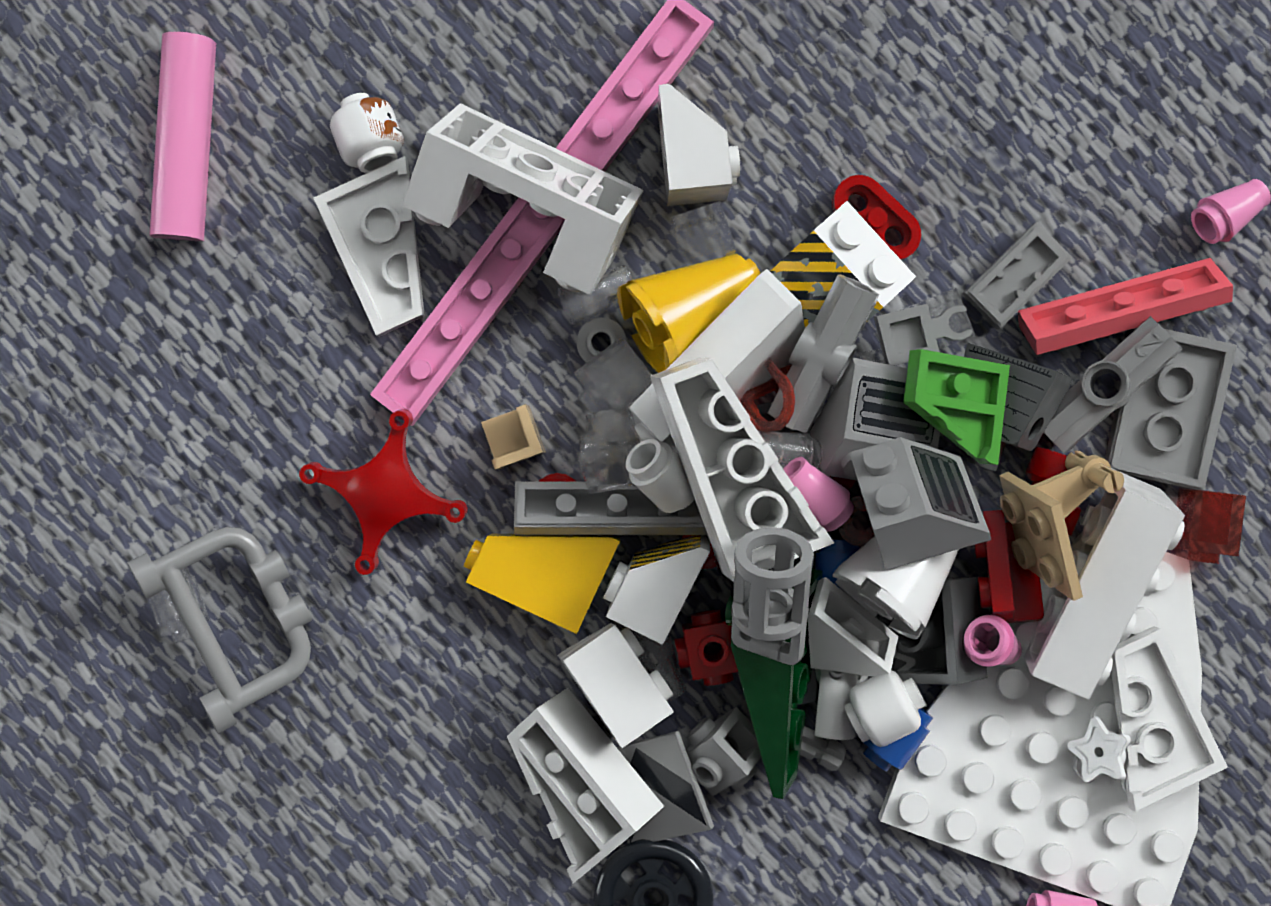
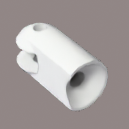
M815 669L816 678L819 682V694L814 736L834 740L855 738L856 731L847 715L845 705L851 702L850 691L855 685L860 683L861 678L858 674Z

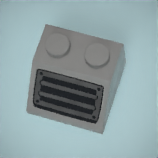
M858 358L851 359L810 431L821 471L825 475L858 481L850 452L899 437L938 449L940 431L904 403L907 368Z
M902 437L850 452L885 570L991 540L990 532L961 456Z

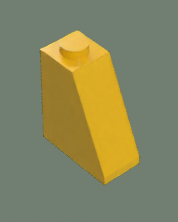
M491 533L486 537L484 543L475 540L463 565V567L471 570L466 583L577 634L619 545L620 538L613 535L515 536V534Z

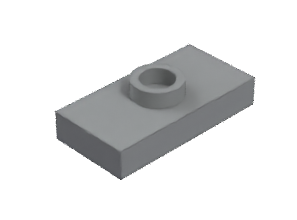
M1036 222L971 284L962 295L996 329H1000L1073 257Z

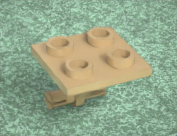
M1077 450L1074 451L1075 454L1071 452L1066 457L1065 466L1068 469L1067 471L1034 485L1028 484L1010 472L999 475L1004 493L1000 497V504L1005 517L1012 524L1015 540L1012 541L1011 547L1016 561L1023 569H1028L1040 577L1048 587L1056 588L1073 601L1082 598L1083 594L1064 518L1098 487L1103 488L1108 493H1115L1114 489L1119 491L1124 485L1123 474L1111 469L1107 460L1097 455L1087 456Z

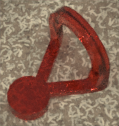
M769 357L764 366L772 376L771 380L746 391L740 399L741 404L751 417V422L758 431L775 432L784 428L789 423L795 407L794 388L787 377L792 365H786L779 369ZM780 387L784 400L782 411L774 421H767L761 416L753 400L773 391L777 394Z

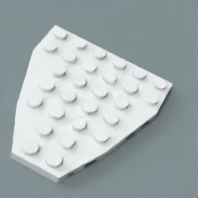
M1082 533L1073 540L1072 552L1074 550L1080 551L1083 544ZM1166 552L1158 566L1160 568V577L1154 591L1147 597L1143 595L1134 612L1136 614V623L1129 638L1153 626L1161 629L1201 711L1202 667L1190 564L1188 559ZM1040 578L1043 608H1045L1051 595L1060 597L1062 593L1054 587H1048ZM1039 621L1008 623L1021 643L1022 653L1020 658L1011 665L987 667L988 678L958 685L943 684L941 687L943 690L926 710L933 717V720L927 726L930 732L902 770L895 769L878 816L879 820L888 825L1112 906H1170L1198 831L1199 782L1137 812L1129 808L1125 779L1118 780L1102 774L1091 783L1084 782L1082 780V761L1068 749L1067 744L1070 741L1085 737L1089 721L1094 717H1099L1108 731L1119 734L1111 672L1107 681L1102 686L1096 685L1089 700L1031 675L1024 656ZM1101 747L1097 748V755L1102 757L1103 749Z

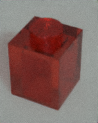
M1179 488L1177 507L1185 515L1183 519L1185 527L1181 540L1175 548L1188 550L1187 560L1219 564L1220 554L1239 557L1246 496Z

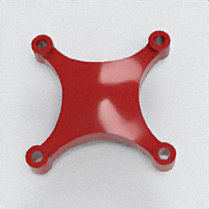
M399 409L390 415L389 424L391 430L389 437L381 451L368 463L352 469L336 470L323 467L318 462H310L299 471V477L304 483L313 484L317 482L335 489L353 508L363 533L361 556L355 561L356 571L362 575H368L378 567L380 545L388 531L400 521L416 515L437 514L445 516L452 523H457L468 512V507L464 501H451L433 494L414 475L406 454V435L408 427L413 422V416L406 409ZM399 416L403 417V419H404V423H403V424L399 422V420H398V417H399ZM309 470L314 472V476L310 474ZM453 508H457L460 514H455ZM364 560L368 561L370 566H367Z

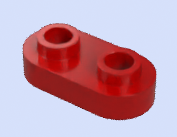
M853 175L839 184L832 197L833 212L848 201L849 196L854 194L860 195L865 200V209L859 211L858 214L902 261L916 251L921 241V228L917 219L877 181L866 175ZM894 228L901 233L902 240L899 245L892 246L886 242L885 232L887 229Z

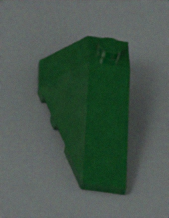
M812 569L809 612L817 583L822 579V570ZM734 594L730 595L725 611V622L729 626H732L731 610ZM808 619L804 653L802 659L795 665H788L741 649L733 643L731 638L732 652L772 796L778 799L785 797L798 772L805 711L797 709V704L802 703L812 674L811 665L803 663L804 656L809 647ZM791 638L784 641L791 643Z

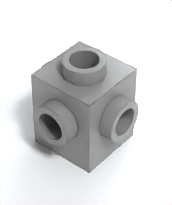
M737 707L714 722L709 717L704 718L686 737L691 742L686 749L692 765L691 769L698 783L704 786L712 796L729 786H732L735 790L741 788L757 771L755 765L762 756L753 724Z

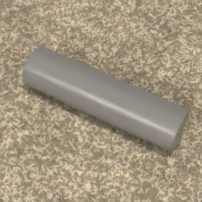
M515 482V536L708 535L695 499L684 509L666 513L661 511L632 482Z

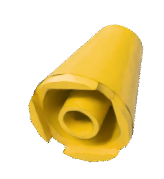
M732 254L630 280L617 288V300L624 321L633 317L638 333L631 335L636 346L652 368L660 373L665 371L761 273L751 259L745 260L739 254Z

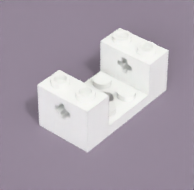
M460 103L426 132L401 206L414 211L420 220L428 224L443 225L449 228L479 197L483 186L500 194L511 193L526 200L540 214L550 217L559 216L565 219L543 273L555 278L556 282L567 290L573 292L582 291L591 295L613 262L644 190Z

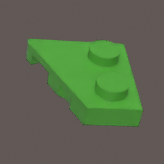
M924 349L910 350L904 403L979 464L998 465L1010 365Z

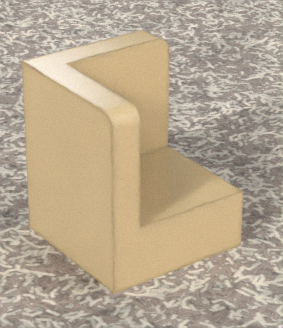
M527 404L516 407V410L481 422L494 457L491 461L495 470L546 453L530 406Z

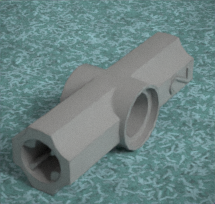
M841 274L837 275L814 323L810 322L791 354L789 363L792 366L779 387L776 397L771 403L772 406L768 411V414L773 416L777 422L792 430H798L803 433L810 431L832 386L836 387L857 349L854 343L867 323V319L874 309L880 294L855 279Z
M1150 316L1103 360L1088 367L1083 374V378L1067 391L1044 433L1066 454L1114 410L1125 406L1131 399L1132 394L1182 351V347ZM1108 373L1118 375L1121 378L1122 385L1117 395L1108 399H1102L1095 395L1094 385L1100 376Z

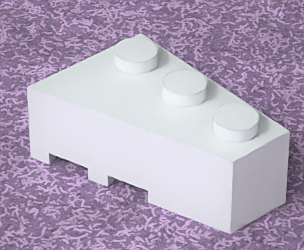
M566 688L536 708L507 735L532 794H540L552 820L547 824L552 838H560L571 862L567 872L572 883L580 879L664 807L569 688Z

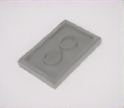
M1165 329L1183 350L1134 392L1125 406L1115 410L1105 460L1109 462L1112 469L1129 476L1204 492L1237 345Z

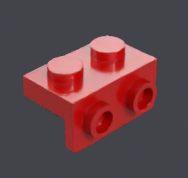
M1002 510L983 511L991 540L975 544L976 558H986L987 577H978L981 608H991V615L1001 617L1007 623L1043 620L1044 608L1040 577L1028 569H1023L1016 561L1011 547L1012 541L1015 540L1012 524L1010 522L1005 523Z

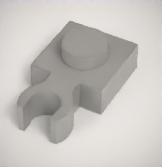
M928 303L874 317L885 364L895 366L907 363L910 350L924 349L939 352L936 339L943 338L948 341H959L969 337L972 334V329L957 333L949 326L950 317L953 314L967 311L966 307L961 305L953 306L932 319Z

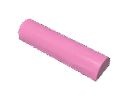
M166 32L162 34L150 236L153 238L204 241L216 42L209 37L195 33Z

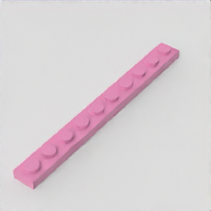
M667 0L556 149L605 172L658 102L659 85H671L714 28V21L685 0ZM518 197L370 395L392 412L399 409L409 410L413 416L411 424L413 426L558 235L564 223V218L540 214L530 206V202Z

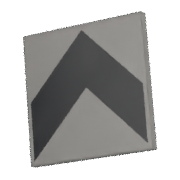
M679 731L632 742L624 748L617 746V749L664 805L657 814L627 839V843L641 839L656 842L711 830L714 827L698 781L691 769L692 765Z

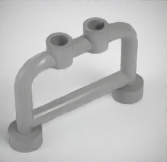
M224 527L211 531L154 561H151L148 554L145 553L127 562L146 599L165 589L168 592L218 687L199 698L218 734L237 724L233 716L234 713L291 683L305 670L310 660L311 645L303 625L311 622L312 617L299 594L289 599L280 581L290 577L279 553L274 550L266 554L262 545L251 533L241 528ZM227 547L236 548L244 555L253 578L262 590L271 607L272 614L291 648L290 657L284 664L243 686L237 680L180 571Z

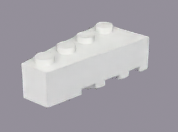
M697 358L650 376L722 574L734 582V552L737 542L746 533L759 528L776 527L791 530L803 536L811 544L813 552L834 544L825 528L820 525L808 507L809 504L799 489L793 485L779 464V459L768 442L764 441L751 422V417L711 358ZM766 545L753 549L752 563L764 570L773 568L776 545ZM795 553L794 559L799 558V556Z
M1122 473L1124 476L1123 487L1119 491L1114 489L1115 493L1105 491L1100 504L1096 507L1088 505L1080 525L1084 526L1082 532L1083 544L1080 551H1073V556L1083 597L1073 601L1063 593L1060 597L1051 595L1044 608V618L1039 621L1024 656L1032 676L1088 700L1096 685L1102 686L1107 681L1113 665L1111 656L1119 641L1124 642L1131 635L1136 623V614L1134 612L1143 595L1147 597L1154 591L1160 577V568L1158 566L1167 549L1171 551L1178 545L1185 527L1183 522L1185 515L1160 488Z

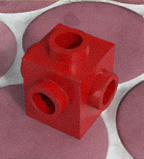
M720 609L691 614L692 623L682 624L684 637L675 639L680 669L690 667L693 681L703 679L705 686L733 681V673L738 672L731 648L732 626L726 625L725 616H721ZM709 642L721 644L720 648L714 653L704 651L705 645Z

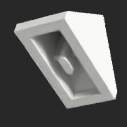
M826 577L820 579L817 583L808 615L811 668L872 677L890 674L899 636Z

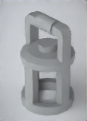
M776 527L759 528L746 533L738 540L734 552L735 576L731 610L732 641L741 649L788 665L798 663L802 659L805 648L814 553L811 544L803 536L788 529ZM776 545L774 571L764 570L755 566L752 563V550L761 546ZM796 553L800 558V562L794 567V556ZM791 638V643L784 641Z

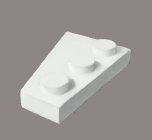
M406 156L314 197L315 203L372 328L378 337L425 316L414 211L401 206L410 182L409 165Z
M1153 626L1124 642L1118 643L1111 656L1113 660L1111 675L1119 734L1129 735L1131 738L1126 748L1127 757L1123 766L1126 774L1125 781L1129 808L1137 812L1228 768L1161 629Z

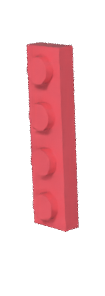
M1211 258L1019 310L1018 323L1036 355L1138 328L1150 316L1158 323L1163 320L1232 302L1233 284Z

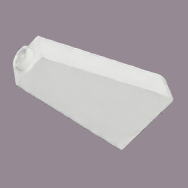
M766 269L666 370L697 358H711L739 401L742 402L789 364L791 354L805 330L802 304ZM652 383L629 407L636 424L631 431L639 442L646 439H656L658 442L669 444L677 452Z

